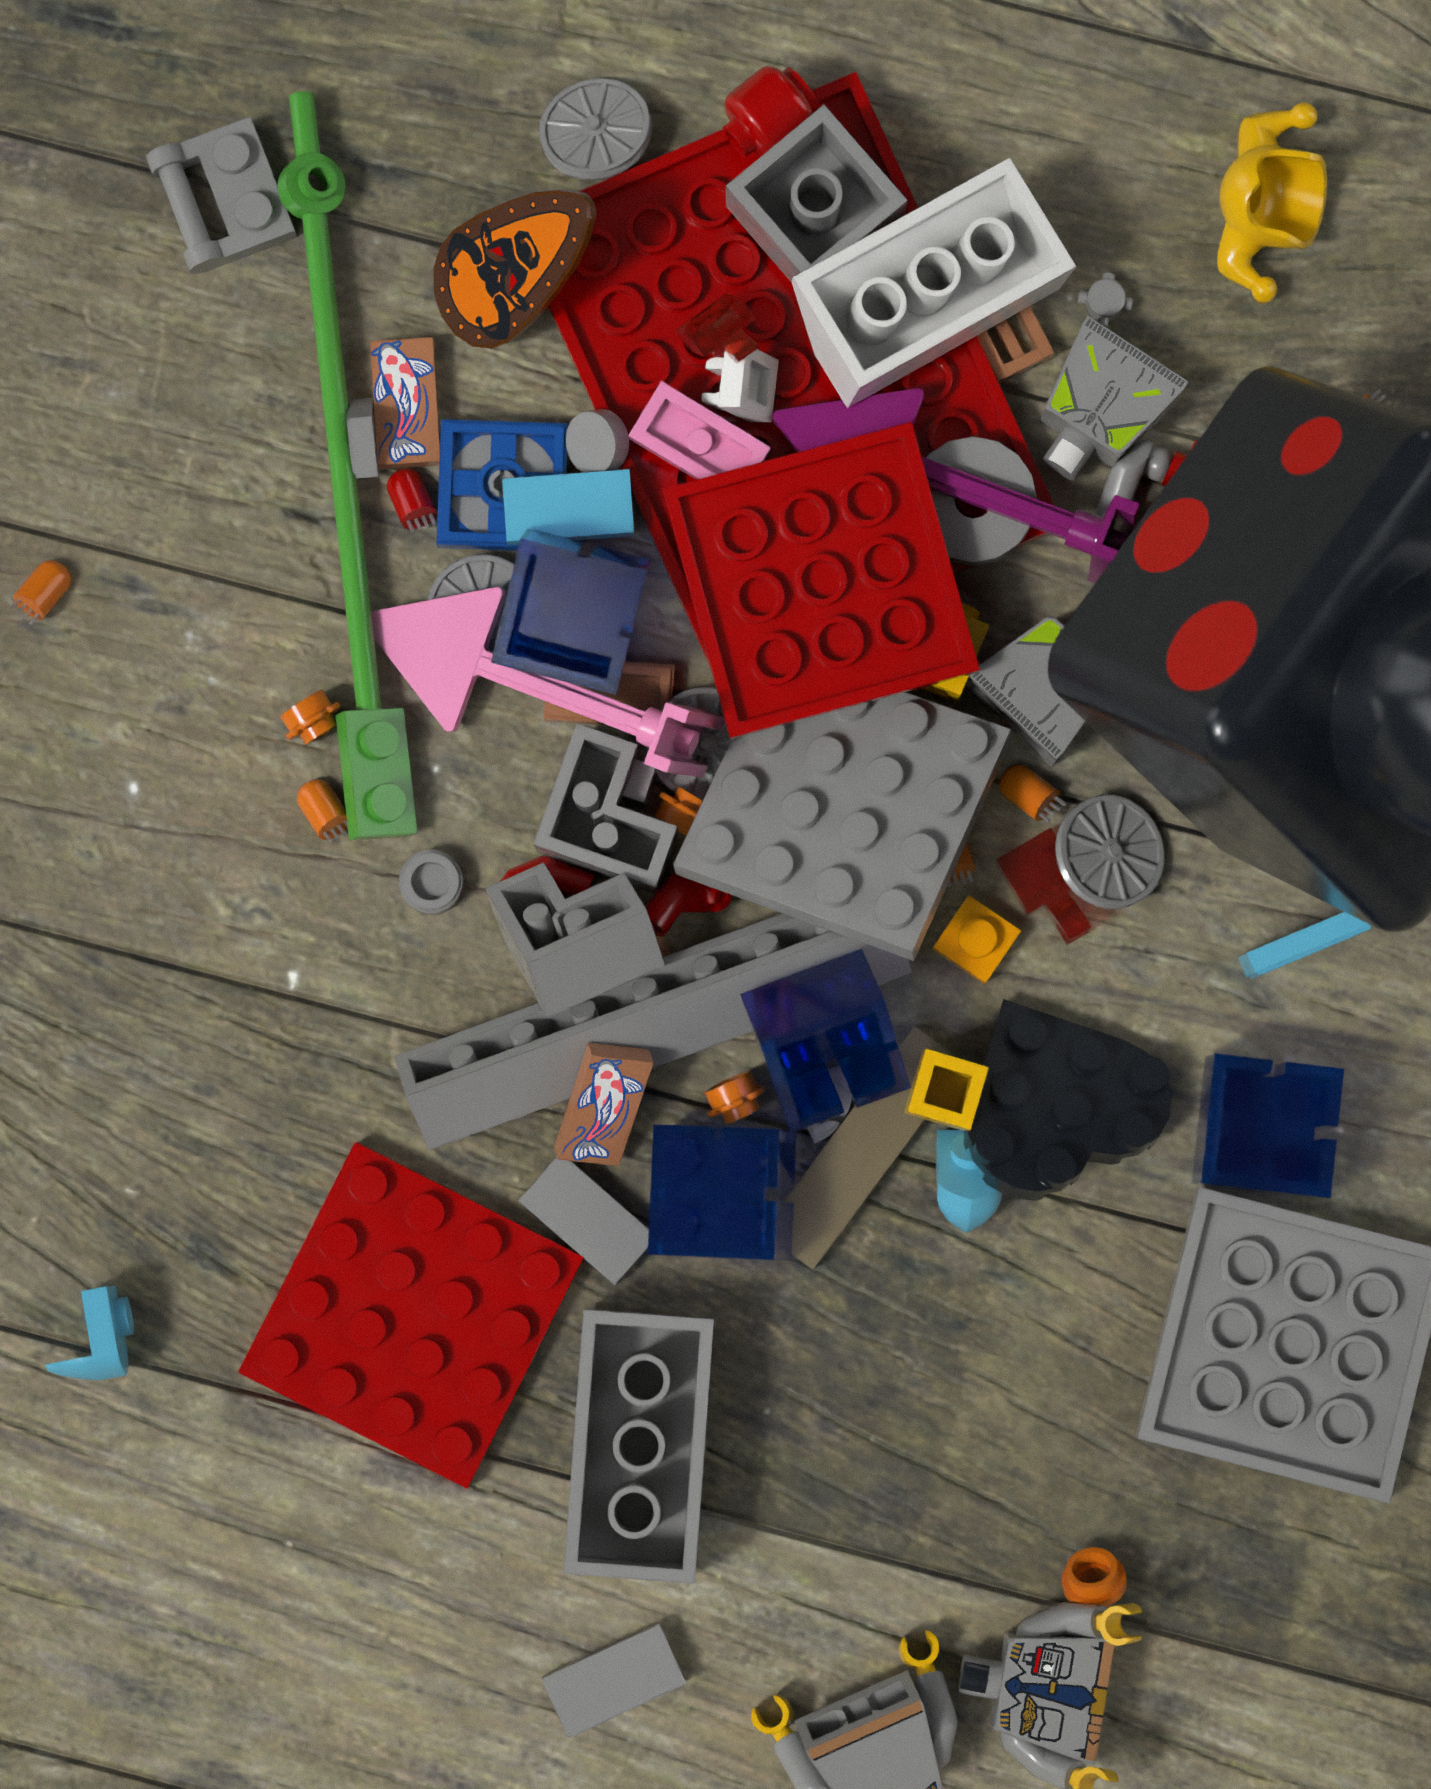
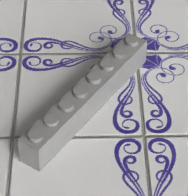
M782 913L663 957L665 966L549 1018L545 1016L541 1006L537 1003L394 1057L407 1101L428 1150H432L570 1099L588 1042L649 1049L654 1062L652 1068L912 973L907 958Z

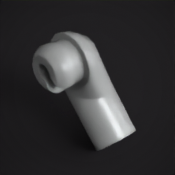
M1150 440L1137 442L1110 469L1095 513L1103 517L1114 495L1133 501L1142 476L1149 477L1154 481L1163 480L1172 457L1171 452L1163 447L1152 446L1153 441Z

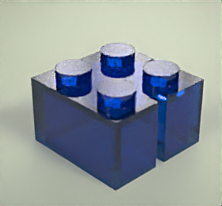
M527 528L520 539L491 663L616 695L622 681L635 629L633 625L639 613L651 559L600 546H595L590 557L581 555L583 546L581 541Z
M862 949L740 994L770 1084L790 1133L845 1113L825 1065L826 1061L834 1058L838 1062L857 1108L911 1088L885 999Z
M1217 1053L1205 1057L1192 1184L1312 1199L1331 1198L1337 1140L1326 1138L1314 1140L1315 1128L1330 1129L1339 1126L1344 1068L1284 1062L1275 1065L1274 1077H1267L1264 1075L1272 1073L1273 1060Z
M653 1124L648 1255L791 1261L794 1203L767 1201L768 1188L794 1190L797 1132L769 1128L723 1127L722 1129L711 1126Z

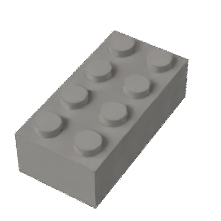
M599 1309L583 1310L563 1574L695 1584L714 1318Z

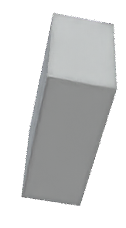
M634 760L622 795L624 802L645 809L656 777V768L648 766L642 761Z

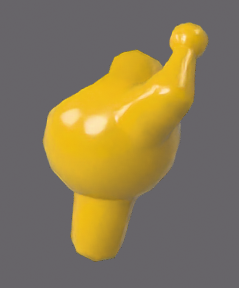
M1307 102L1296 104L1291 110L1256 113L1245 117L1238 131L1237 159L1229 166L1220 186L1219 201L1226 223L1217 252L1218 272L1228 280L1250 290L1253 299L1261 304L1274 299L1277 294V285L1274 279L1269 276L1260 277L1251 266L1252 257L1264 247L1306 249L1313 243L1324 214L1327 196V172L1322 155L1298 149L1279 147L1276 140L1280 134L1290 128L1296 127L1301 130H1307L1316 124L1318 118L1317 110L1312 104Z

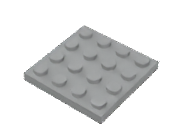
M904 692L732 739L674 861L675 873L703 885L914 961L1012 741L1011 729Z
M1196 1187L1135 1438L1390 1504L1431 1334V1247Z

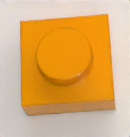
M968 895L932 947V950L984 985L1021 930Z

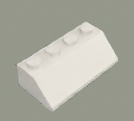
M1008 158L794 276L791 282L814 355L845 406L849 408L1059 290L1076 265L1012 160Z

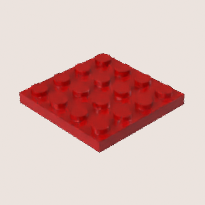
M912 422L662 489L730 740L975 674L980 671Z
M354 1142L237 1373L468 1489L584 1257L358 1142Z

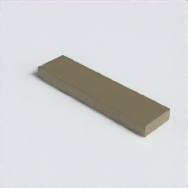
M916 1026L911 1029L761 1231L812 1270L925 1120L904 1114L921 1051L929 1049L956 1057Z

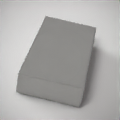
M558 1157L551 1162L518 1200L614 1285L619 1282L657 1238L653 1232L572 1161L558 1160Z
M660 1622L542 1676L543 1684L568 1739L687 1684Z

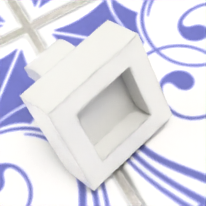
M726 344L724 357L709 359L706 361L705 369L721 375L720 391L717 393H703L702 402L718 410L727 411L748 422H772L779 360L748 344Z

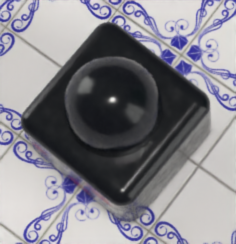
M1265 366L1249 373L1239 383L1060 631L1049 654V681L1055 693L1220 850L1387 932L1409 930L1424 921L1431 913V420L1278 367Z

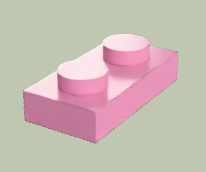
M662 381L628 435V438L696 480L763 462L771 449L768 445Z

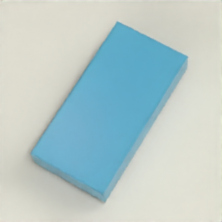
M629 469L502 479L506 540L508 545L634 536Z
M1343 912L1239 956L1238 959L1246 978L1250 977L1253 979L1371 929V925Z

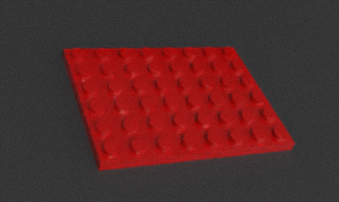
M856 71L812 90L819 104L818 109L823 105L828 108L908 200L905 215L918 209ZM723 129L579 191L589 195L594 201L596 220L590 241L578 267L548 308L593 409H606L615 413L624 423L628 435L662 381L771 447L764 460L768 461L798 452L774 423L773 414L772 422H748L727 411L718 410L702 402L703 393H717L720 391L721 375H717L705 369L706 361L709 359L724 357L726 344H748L779 360L773 413L776 410L842 399L814 355L791 281L726 207V185L758 160L759 157L754 152L746 158L740 155L725 136ZM977 336L872 394L877 395L915 388L922 389L924 400L913 425L922 457L926 458L930 453L948 441L968 437L998 441L1018 454L1032 474L1037 500L1055 506ZM629 439L628 455L620 469L630 470L631 494L710 668L662 491L664 488L696 479ZM954 498L956 508L966 517L977 518L988 512ZM1031 527L1024 539L1014 549L1042 538L1049 533ZM950 562L954 576L976 567Z

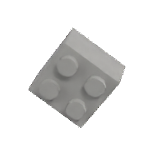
M825 105L821 106L726 185L727 209L790 281L794 276L905 216L908 201Z

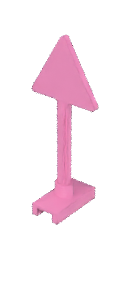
M493 587L371 611L375 641L445 731L456 732L458 730L475 681L481 676L635 735L637 743L649 747L644 764L666 773L700 778L705 776L708 766L691 760L698 745L702 728L722 730L725 721L723 717L702 709L668 702L665 703L663 711L653 707L643 711L490 652L488 645L506 598V591L502 588Z

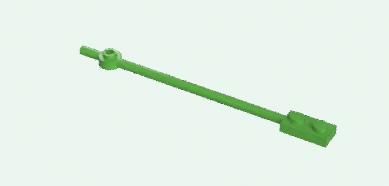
M301 91L289 95L296 158L282 170L277 186L279 198L284 207L292 215L303 220L356 700V710L343 711L335 715L349 841L410 837L418 832L404 708L382 709L356 474L352 471L346 421L349 407L327 217L341 203L344 197L345 180L338 165L329 157L320 154L314 93ZM309 174L315 175L321 180L323 191H317L312 188L308 181Z

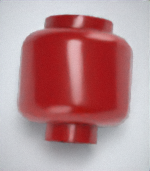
M764 66L728 94L724 102V108L729 122L722 129L729 142L740 155L746 158L754 152L760 158L818 109L819 104L809 86L792 68L788 67L781 71L773 66Z

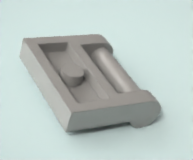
M251 116L181 143L162 145L146 155L152 175L161 179L187 246L183 256L190 273L198 274L210 271L297 237L287 209L279 198L277 183ZM199 163L203 166L229 236L217 241L210 239L184 169Z

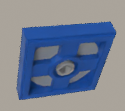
M441 419L437 547L448 549L564 552V541L522 545L507 544L502 479L567 474L568 452L566 448V433L568 423Z

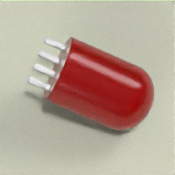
M409 468L394 472L387 481L386 489L402 526L405 529H410L411 533L414 532V529L422 530L421 527L423 526L428 528L430 522L435 526L434 518L437 515V510L421 475Z

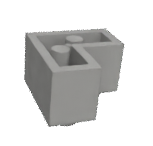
M576 723L533 845L537 853L609 878L625 873L632 886L656 894L678 832L675 825L620 807L632 765L639 755L638 744Z
M544 862L485 888L504 941L547 1018L665 966L648 912L625 873L567 899L562 895Z

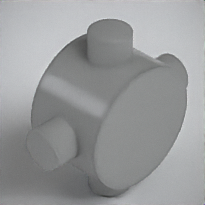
M1103 273L1102 279L1095 282L1089 291H1079L1078 303H1084L1089 315L1107 328L1108 322L1115 319L1122 309H1132L1133 298L1125 297L1123 287L1115 281V274Z

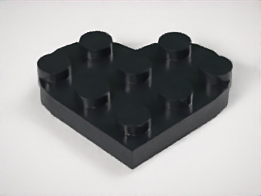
M1003 999L982 1063L983 1066L989 1067L971 1130L964 1131L963 1144L965 1150L970 1149L973 1162L985 1174L982 1179L988 1186L1011 1198L1031 1201L1041 1200L1044 1194L1059 1192L1069 1184H1074L1087 1162L1114 1165L1120 1163L1122 1158L1137 1156L1145 1149L1149 1150L1154 1146L1170 1117L1171 1091L1168 1085V1067L1160 1058L1149 1055L1146 1051L1126 1040Z

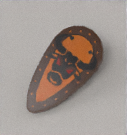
M570 190L534 192L479 213L450 233L439 248L433 268L434 295L441 317L455 336L472 347L498 348L516 340L541 316L578 267L588 246L596 220V207L591 197L583 192Z

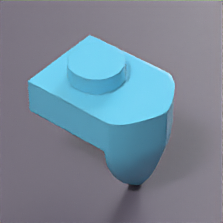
M937 1130L936 1181L938 1205L945 1218L953 1226L964 1233H968L983 1225L993 1216L1001 1202L1002 1193L988 1186L982 1178L985 1174L973 1162L970 1149L965 1150L963 1144L964 1131Z
M105 1286L81 1291L92 1355L45 1364L47 1371L60 1376L83 1380H105L126 1376L128 1373V1351L125 1336L134 1334L133 1316L127 1296L118 1298L116 1286Z

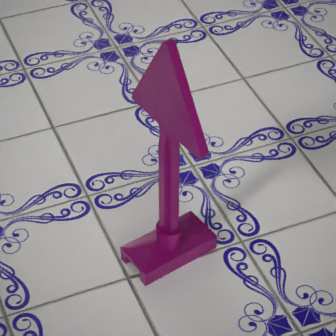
M920 388L870 395L849 408L845 406L842 400L781 409L773 413V421L794 448L801 452L912 422V425H914L924 400V392ZM921 456L931 490L1065 539V546L1091 555L1088 575L1089 582L1096 583L1135 529L1140 503L1121 496L1114 495L1102 518L1079 509L1075 514Z

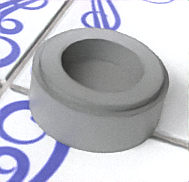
M606 409L586 411L576 415L570 422L566 433L568 455L575 467L583 473L617 470L626 460L629 451L628 432L624 423L615 413Z
M424 850L411 856L403 865L399 875V888L404 900L414 910L426 915H438L447 912L457 904L463 892L464 879L460 867L448 854L438 850Z

